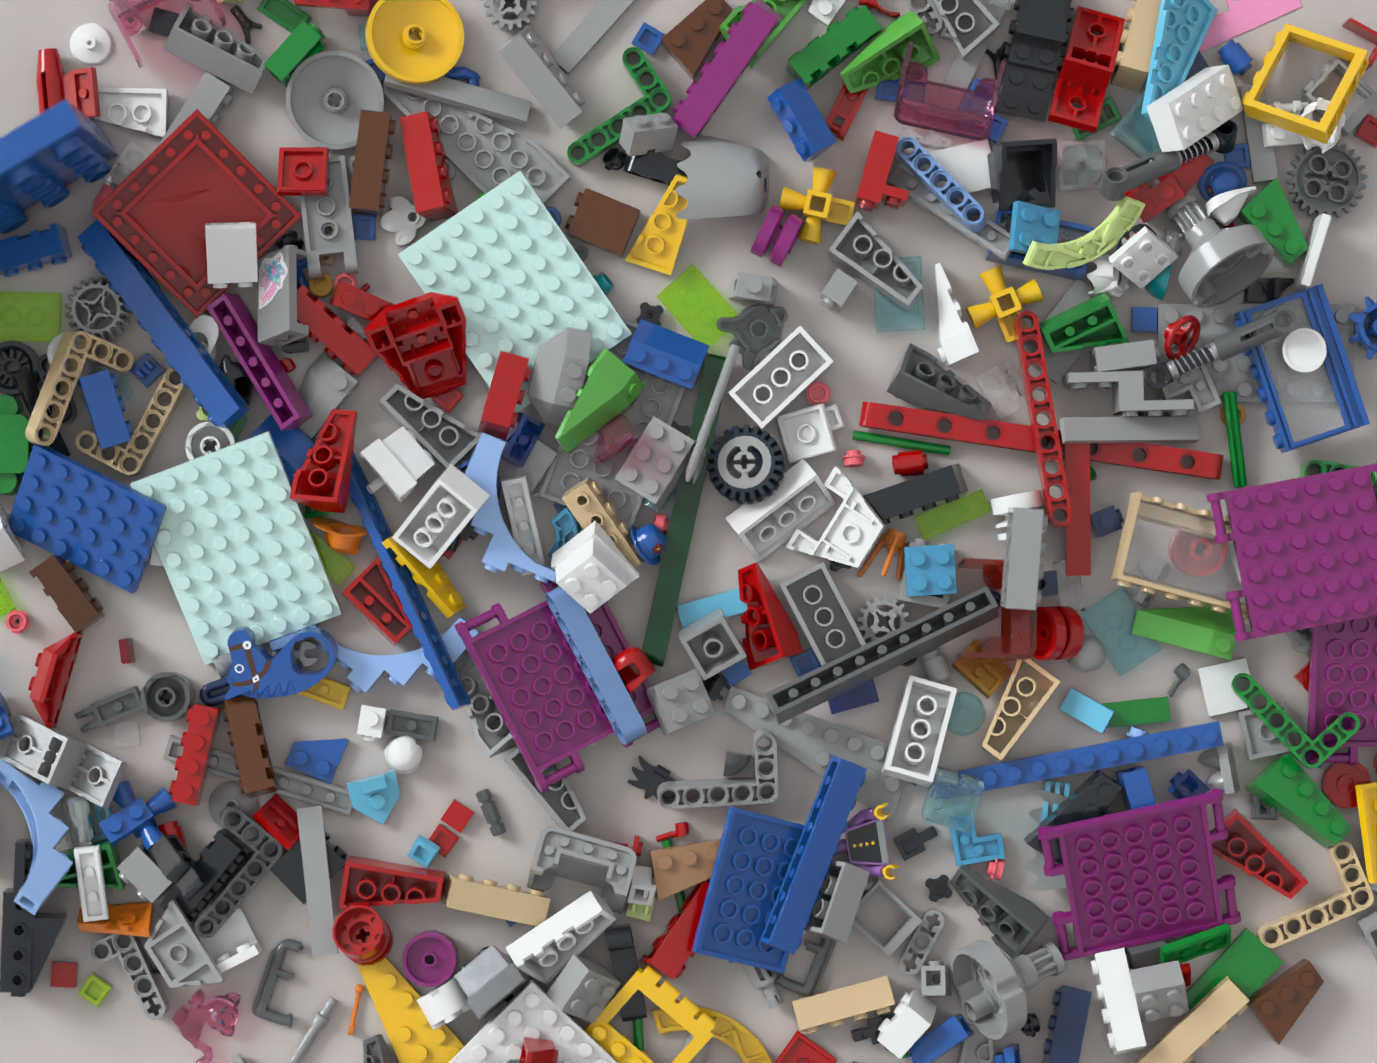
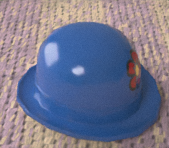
M1230 161L1211 164L1204 170L1206 172L1198 181L1199 192L1207 202L1221 193L1247 187V176L1244 170L1238 164Z
M646 524L641 528L632 525L630 527V534L638 554L649 565H657L660 562V554L667 545L665 534L654 524Z

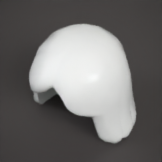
M395 736L390 739L384 749L388 765L399 774H410L419 768L423 752L414 738L410 736Z

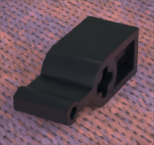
M163 835L148 850V853L166 878L178 886L186 900H191L207 884L205 879L195 869L196 863L176 835Z

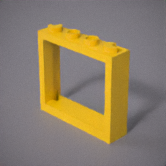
M1286 23L1283 30L1277 32L1274 39V47L1266 53L1261 71L1256 72L1250 92L1247 91L1244 94L1242 104L1244 105L1245 116L1327 144L1369 64L1368 51ZM1290 41L1351 62L1320 123L1258 102Z

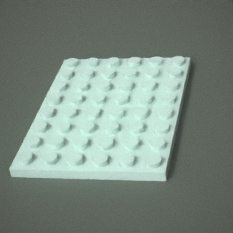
M518 171L398 254L425 294L434 292L458 297L466 316L465 353L489 387L500 351L529 358L527 367L532 368L528 382H522L521 390H525L522 404H516L515 413L532 403L527 393L538 347L563 329L570 327L591 332L589 363L598 358L604 349H611L632 334L521 171Z
M270 431L130 483L132 489L167 506L154 544L204 665L212 663L219 655L230 653L227 645L228 638L239 627L250 628L255 635V643L261 645L343 613L300 505L289 498L292 486Z

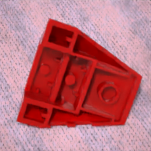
M430 292L384 308L364 329L372 352L379 356L386 363V366L399 376L401 382L418 397L426 399L466 385V316L458 297Z

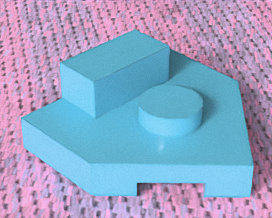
M394 770L346 783L352 807L382 825L401 795Z

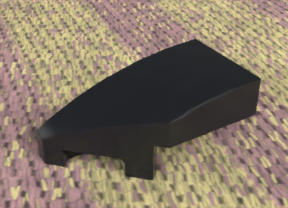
M1258 278L1244 290V302L1266 303L1278 299L1281 293L1294 283L1295 278Z

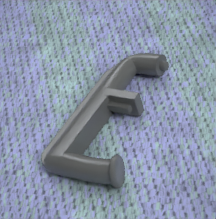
M822 938L820 946L805 940L804 946H806V950L816 953L805 983L801 984L780 973L775 979V985L778 984L782 988L804 997L814 996L818 991L837 941Z
M286 939L281 941L271 951L252 1006L255 1016L279 1025L288 1026L289 1028L292 1027V1013H289V1015L281 1014L268 1009L278 978L287 981L294 978V973L281 969L287 949L299 953L300 950L304 949L301 946L302 942Z

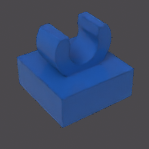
M145 353L129 369L147 388L165 371L148 353Z
M1019 1043L1009 1044L1003 1048L1004 1052L993 1055L994 1063H1021Z

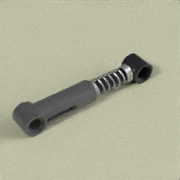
M1231 120L1226 121L1185 150L1162 152L1160 150L1123 167H1108L1103 174L1102 196L1110 201L1122 200L1126 192L1178 170L1182 162L1186 164L1188 160L1197 159L1198 155L1202 157L1204 153L1208 154L1214 151L1220 154L1230 153L1235 147L1238 131L1236 123Z
M1289 308L1278 309L1213 338L1212 343L1205 345L1203 349L1199 347L1198 351L1193 350L1192 354L1187 353L1185 357L1180 356L1178 360L1174 358V361L1171 360L1166 363L1162 362L1152 365L1145 373V381L1152 389H1162L1172 383L1174 379L1180 378L1181 374L1184 373L1186 375V372H1192L1194 368L1199 369L1201 365L1205 367L1206 363L1209 362L1211 364L1213 360L1217 361L1220 359L1225 361L1290 332L1297 324V316ZM1280 314H1286L1290 318V325L1283 328L1278 325L1277 317ZM1271 324L1272 329L1250 338V333ZM1154 370H1160L1164 373L1165 378L1162 383L1157 384L1151 380L1150 376Z

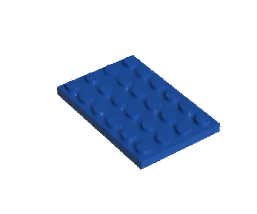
M34 444L8 523L15 535L54 555H59L62 559L69 560L70 563L134 594L138 590L167 506L47 446Z
M729 806L692 952L784 974L789 953L761 942L760 939L805 825Z

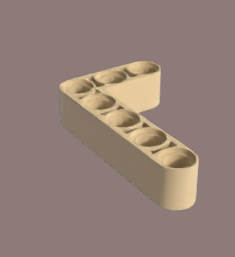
M77 330L66 331L61 337L26 427L25 435L27 440L33 444L43 446L54 442L86 359L107 369L125 372L131 369L134 363L131 352L87 332ZM76 336L79 338L77 347L73 343ZM99 345L100 353L96 356L95 348ZM118 355L121 356V362L119 365L116 364V358ZM67 359H69L70 361V367L68 370L65 369V362ZM58 382L61 383V390L59 393L56 392V385ZM51 405L52 413L50 416H48L47 408ZM42 428L43 436L39 439L38 431Z
M172 368L166 371L126 448L118 444L111 446L115 450V457L113 459L107 460L104 453L107 448L100 449L96 435L91 431L86 430L78 433L75 438L77 449L129 476L141 474L187 389L182 383L178 385L173 384L172 376L177 371ZM165 393H169L172 397V401L168 406H162L160 402L162 395ZM153 415H158L160 418V424L156 428H151L149 425V419ZM90 435L94 443L91 448L86 449L83 446V439ZM145 436L149 441L148 447L140 450L137 444L138 440ZM134 458L137 461V467L134 471L129 472L126 468V463L129 459Z
M1341 840L1337 845L1330 846L1327 849L1328 856L1343 890L1261 925L1257 930V938L1262 944L1269 948L1278 947L1367 909L1372 905L1374 900L1373 892L1351 844ZM1340 845H1344L1346 848V854L1342 858H1338L1335 853ZM1349 868H1354L1356 875L1354 879L1348 881L1345 873ZM1363 890L1365 900L1362 903H1357L1355 895ZM1341 900L1343 903L1342 910L1334 913L1332 909L1334 902ZM1319 910L1320 919L1312 923L1310 921L1311 912ZM1291 920H1296L1298 923V928L1294 932H1289L1287 929V924ZM1273 929L1275 931L1274 940L1266 942L1264 937L1266 931Z

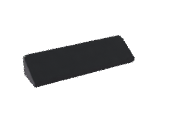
M28 367L11 371L9 374L31 416L40 391ZM47 408V415L50 416L51 414ZM41 428L38 432L42 438L43 429ZM58 430L54 442L47 445V447L70 456L71 454Z

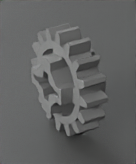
M495 0L484 2V7L490 8L486 12V16H493L491 24L495 25L499 22L500 30H503L505 26H508L510 32H513L514 26L522 30L521 23L529 24L528 16L536 15L535 11L531 9L537 7L536 1L527 0L525 11L521 7L523 0H498L500 1V7L497 11L494 9ZM506 1H514L515 8H507ZM515 16L517 18L514 20H506L507 17Z
M887 595L883 596L882 601L879 600L878 596H874V603L868 600L865 601L867 609L860 608L859 611L863 613V617H857L856 619L862 622L858 629L865 631V634L862 636L863 639L870 637V642L879 638L874 636L879 631H885L887 634L895 631L894 618L899 616L900 620L898 629L909 624L910 622L904 620L905 617L909 616V613H902L901 611L905 605L900 604L897 606V598L894 597L890 602ZM888 605L892 609L888 612H883L877 606ZM870 612L873 616V623L868 628L867 617ZM877 614L882 617L888 616L887 624L891 631L885 626L879 627L877 625L879 623Z

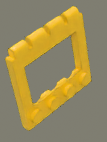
M648 965L644 970L639 968L605 1006L596 1021L590 1023L585 1031L619 1063H654L650 1060V1056L643 1050L637 1049L631 1044L630 1039L624 1034L618 1033L612 1027V1024L609 1023L639 989L694 1036L671 1062L689 1063L716 1032L713 1028L717 1022L705 1012L698 1017L696 1013L700 1008L686 996L679 1001L677 997L681 992L667 980L660 985L658 981L662 976Z

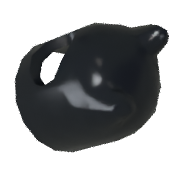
M225 354L221 359L219 368L246 404L250 405L254 385L241 363L231 361L229 355Z

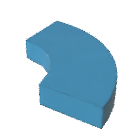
M568 507L550 520L555 529L556 538L553 548L548 553L551 559L555 551L581 532L579 522Z

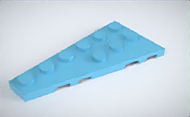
M1161 0L1141 112L1151 124L1147 106L1182 84L1189 73L1217 12V9L1209 0Z

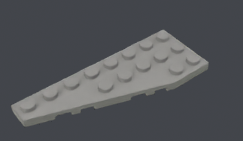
M387 86L383 87L384 95L405 116L428 111L437 117L440 124L439 136L444 147V155L484 194L500 185L518 171H521L544 205L571 178L536 141L526 138L477 112Z

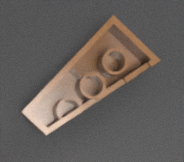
M721 838L649 850L657 900L659 901L710 879Z

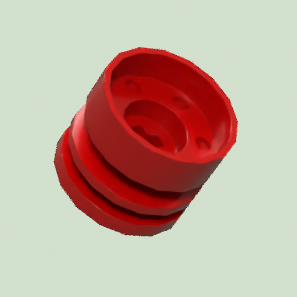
M364 905L351 906L340 913L333 925V939L336 946L356 964L362 966L375 965L384 960L390 953L393 945L392 930L389 924L371 907Z

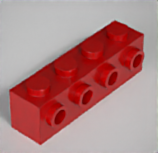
M194 704L193 708L189 707L186 716V722H189L187 732H183L180 746L184 748L182 756L177 757L175 770L178 771L176 780H172L169 794L173 795L171 801L193 806L200 805L222 709L202 704Z

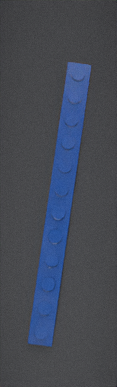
M353 451L349 488L351 500L360 513L362 524L368 530L372 539V545L382 560L383 569L390 577L393 590L398 595L403 605V611L413 626L414 635L419 639L424 650V656L429 661L434 671V677L443 690L446 703L450 706L451 710L464 708L472 702L419 589L412 579L411 572L405 564L401 566L395 559L398 555L391 547L386 549L382 544L384 540L393 536L374 494H370L366 489L369 483Z
M1215 721L937 774L934 776L933 783L929 789L932 801L1224 746L1220 722Z

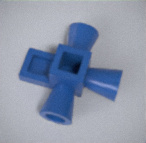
M129 781L119 783L112 799L122 809L98 825L112 846L133 834L136 839L142 838L148 853V850L164 835L156 828L158 825L154 816L174 809L176 805L174 801H171L172 798L164 787L145 804L141 797L136 799Z

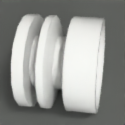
M1041 490L990 500L993 515L1005 516V521L995 525L996 529L1007 527L1008 507L1038 509L1044 506ZM1048 525L1046 530H1042V533L1049 531ZM1006 533L998 534V541L1006 540Z

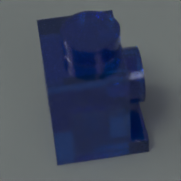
M1190 769L1184 774L1179 771L1169 781L1172 786L1168 789L1177 800L1206 794L1210 790Z

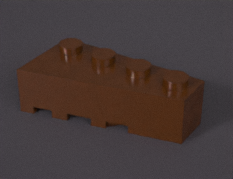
M361 109L349 209L352 213L382 217V211L386 206L387 194L384 193L385 184H388L390 169H387L388 159L392 158L393 145L389 144L390 135H394L396 120H392L391 113Z
M241 696L225 700V707L222 708L224 721L229 722L231 729L227 733L230 745L235 747L236 755L233 756L236 770H240L241 779H239L242 794L245 793L249 798L277 792L278 787L256 698Z

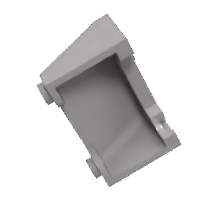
M547 827L540 835L527 887L540 891L548 890L552 887L555 876L603 889L601 897L606 900L610 909L622 914L637 857L635 852L629 847L558 827Z

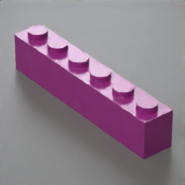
M756 0L753 3L749 1L741 12L744 15L739 23L735 21L727 33L730 36L725 43L721 41L713 53L716 56L713 61H707L700 70L702 76L699 81L696 82L694 80L686 90V93L689 95L685 101L680 100L672 111L675 113L672 118L673 121L693 138L703 131L782 19V15L762 0Z
M224 293L207 306L208 311L280 429L295 430L313 417L271 346L258 343V325L240 295Z

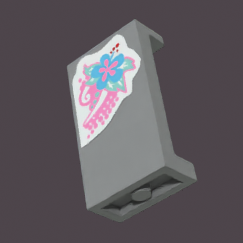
M295 245L283 246V249L270 252L267 256L257 260L258 343L279 348L309 335V326L297 323L296 261L307 257V251L298 249Z

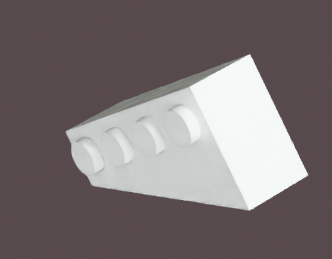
M1120 948L1095 953L1093 956L1094 960L1090 961L1093 976L1097 975L1099 985H1096L1098 999H1102L1103 1009H1101L1104 1024H1107L1109 1048L1112 1049L1113 1056L1142 1051L1146 1046L1125 950Z

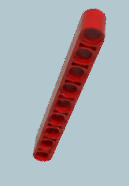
M1025 310L1014 321V333L1045 511L1048 517L1047 521L1051 527L1061 529L1071 521L1072 509L1039 321L1034 312ZM1020 319H1029L1032 327L1030 329L1023 328L1020 325ZM1024 343H1033L1036 347V352H1027L1024 348ZM1036 366L1040 370V376H1031L1028 368ZM1034 390L1042 391L1044 393V400H1035L1032 392ZM1037 415H1046L1049 420L1048 425H1040L1037 422ZM1041 439H1050L1053 443V448L1050 450L1044 449L1041 445ZM1046 463H1054L1057 467V472L1055 474L1048 473L1045 469ZM1050 487H1058L1061 490V497H1052L1049 493ZM1062 511L1066 516L1065 522H1057L1054 519V512Z

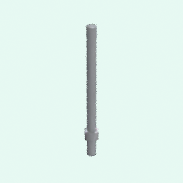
M329 997L321 1011L316 1012L311 1020L313 1022L287 1063H299L319 1030L324 1028L329 1021L328 1016L338 1002L336 999Z

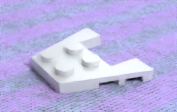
M835 466L824 486L844 499L819 541L801 528H797L786 547L858 568L863 564L886 525L843 470Z

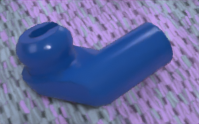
M464 66L454 67L445 75V77L450 79L467 80L468 84L478 87L480 85V75Z

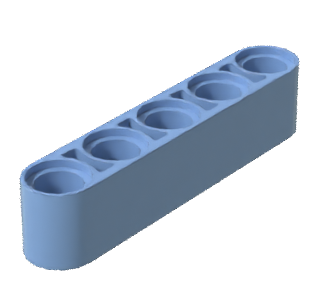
M901 138L896 146L901 163L969 231L979 232L983 230L986 226V216L982 206L914 138ZM907 148L914 149L913 153L909 155L903 154V151ZM924 164L931 166L927 171L919 170ZM939 181L947 182L943 188H937L935 185ZM960 197L964 199L958 205L952 203L955 198ZM973 214L980 215L977 221L968 220Z

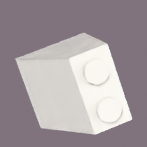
M205 223L208 284H213V288H228V283H238V287H253V282H258L256 223Z

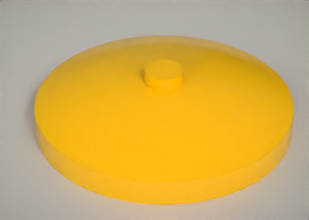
M379 0L368 17L365 38L370 56L386 75L399 82L419 85L431 83L442 78L455 66L464 45V29L458 12L448 0Z

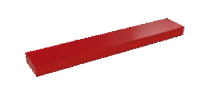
M1064 443V469L1072 509V519L1065 526V575L1091 576L1090 443Z

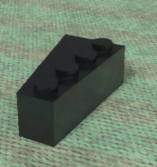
M226 828L217 831L213 837L215 840L211 841L203 849L199 860L195 861V869L205 879L207 884L191 900H186L181 890L175 885L159 905L164 911L168 908V903L175 899L191 923L200 912L197 909L202 902L207 903L216 893L212 889L218 882L223 884L230 876L231 872L228 871L234 863L239 865L247 854L244 850L248 846Z

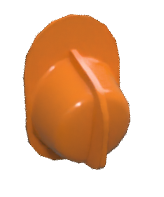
M314 517L311 519V523L315 527L324 530L328 546L338 553L357 554L362 536L369 534L365 527L347 524L327 517Z

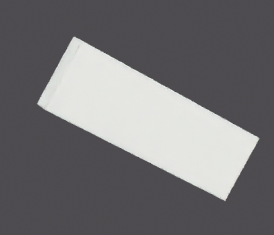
M100 845L74 848L83 922L109 919Z

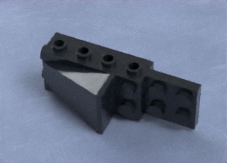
M1015 0L1013 10H1016L1017 14L1015 20L1011 19L1008 34H1012L1010 44L1006 43L1003 58H1007L996 112L1039 122L1045 121L1054 75L1057 69L1061 70L1064 56L1060 55L1062 46H1066L1069 32L1066 31V24L1072 21L1074 8L1070 7L1072 0Z
M19 839L15 842L14 888H7L3 892L0 992H11L12 997H25L27 993L32 991L67 919V913H36L33 915L14 902L29 875V862L32 860L30 839Z

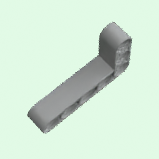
M759 729L753 735L754 777L663 782L658 786L656 792L659 804L666 809L769 804L774 802L778 797L777 743L774 734L768 729ZM768 737L771 739L770 744L766 747L758 745L761 738ZM768 761L772 763L771 768L767 771L759 769L762 762ZM769 785L773 787L771 793L767 795L760 793L763 786ZM739 787L748 788V792L743 796L735 794ZM721 788L724 792L720 797H713L711 795L712 790ZM691 789H696L699 791V795L691 799L686 796L687 792ZM669 790L675 793L674 797L670 800L662 798V794L665 791Z

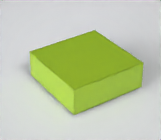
M91 973L77 994L98 1008L113 986L95 973Z

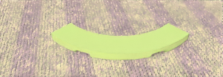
M1125 196L1122 200H1119L1111 214L1097 228L1083 237L1059 244L1040 243L1032 240L1023 264L1036 269L1054 270L1060 268L1069 269L1095 260L1113 248L1126 231H1130L1146 204Z

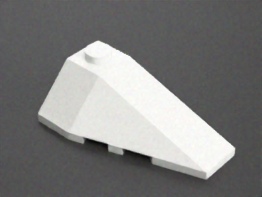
M938 263L934 266L938 344L940 347L937 349V353L941 362H946L947 366L975 356L979 350L967 321L961 322V308L956 299H952V288L941 263Z

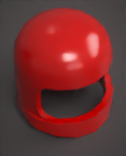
M638 647L624 649L613 660V665L623 678L628 693L634 691L647 677L656 671L646 654Z

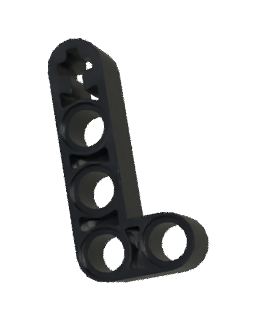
M630 923L605 929L613 973L621 982L617 993L639 969ZM639 989L620 1009L623 1022L647 1018L644 995Z

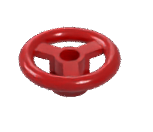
M1184 316L1166 328L1164 332V351L1170 360L1174 361V358L1178 360L1180 356L1185 357L1197 344L1201 326L1195 316ZM1192 330H1193L1192 337H1191L1189 343L1187 344L1189 335H1190V333H1191ZM1172 343L1179 346V353L1172 352Z

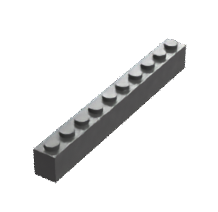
M985 586L765 693L768 706L777 723L781 724L998 618V604L988 587Z

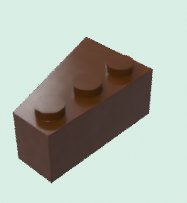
M705 0L661 38V45L692 80L695 79L710 50L721 34L720 25L732 13V8L725 0Z
M52 555L29 571L33 578L38 577L44 586L43 591L47 596H51L58 606V611L76 633H81L104 617L102 613L104 608L96 597L92 598L88 593L90 587L82 577L78 578L74 573L75 565L70 563L69 560L62 559L59 555Z
M1304 958L1252 995L1247 1005L1271 1039L1279 1045L1322 986L1324 980L1311 962Z

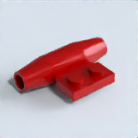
M58 49L38 50L36 85L39 114L66 99L89 119L101 117L96 68L87 67L69 70L70 72L65 75Z

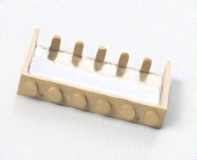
M1138 491L1131 493L1113 574L1110 579L1118 581L1117 586L1129 589L1132 588V585L1141 587L1140 592L1155 595L1156 592L1164 594V598L1179 601V598L1188 600V605L1202 607V604L1211 606V611L1225 614L1226 610L1231 611L1230 601L1226 599V593L1243 590L1233 541L1215 543L1214 536L1217 535L1211 512L1187 508V505L1181 503H1168L1159 497L1150 498L1142 496V492ZM1223 516L1226 534H1230L1228 516ZM1241 597L1239 600L1243 619L1249 620L1245 598Z

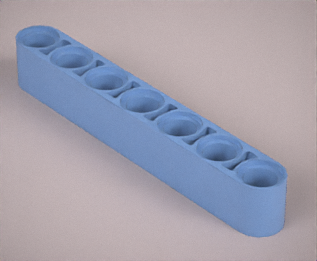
M560 586L546 593L545 598L618 739L623 745H626L647 733L646 726L585 609Z

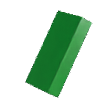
M263 0L257 8L260 13L290 33L302 21L308 24L312 19L310 15L287 0Z

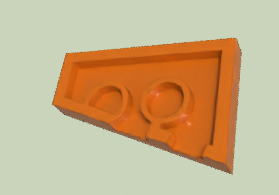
M150 901L108 905L109 919L83 922L82 908H79L77 919L79 931L150 937L154 915V904Z

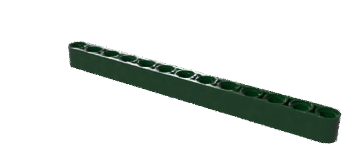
M711 353L706 355L689 438L694 441L698 438L726 360L724 356ZM721 403L705 445L706 457L697 482L693 485V477L689 482H686V468L679 478L666 537L667 545L663 551L642 651L653 665L664 666L706 475L707 455L711 452L710 447L713 443Z

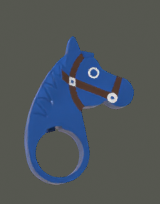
M239 627L235 629L227 641L232 658V667L226 676L230 689L224 699L228 700L238 695L252 698L284 697L309 689L320 682L336 663L338 647L335 639L330 633L321 628H305L299 631L275 656H271L262 646L255 643V635L250 628ZM304 637L320 639L329 650L330 659L328 665L318 671L302 670L303 667L295 663L294 646L296 641Z

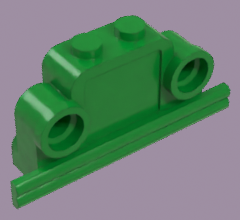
M0 395V494L15 495L18 493L22 481L21 475L25 472L33 449V443L29 442L25 435L30 418L23 415L24 405L18 397L13 395Z

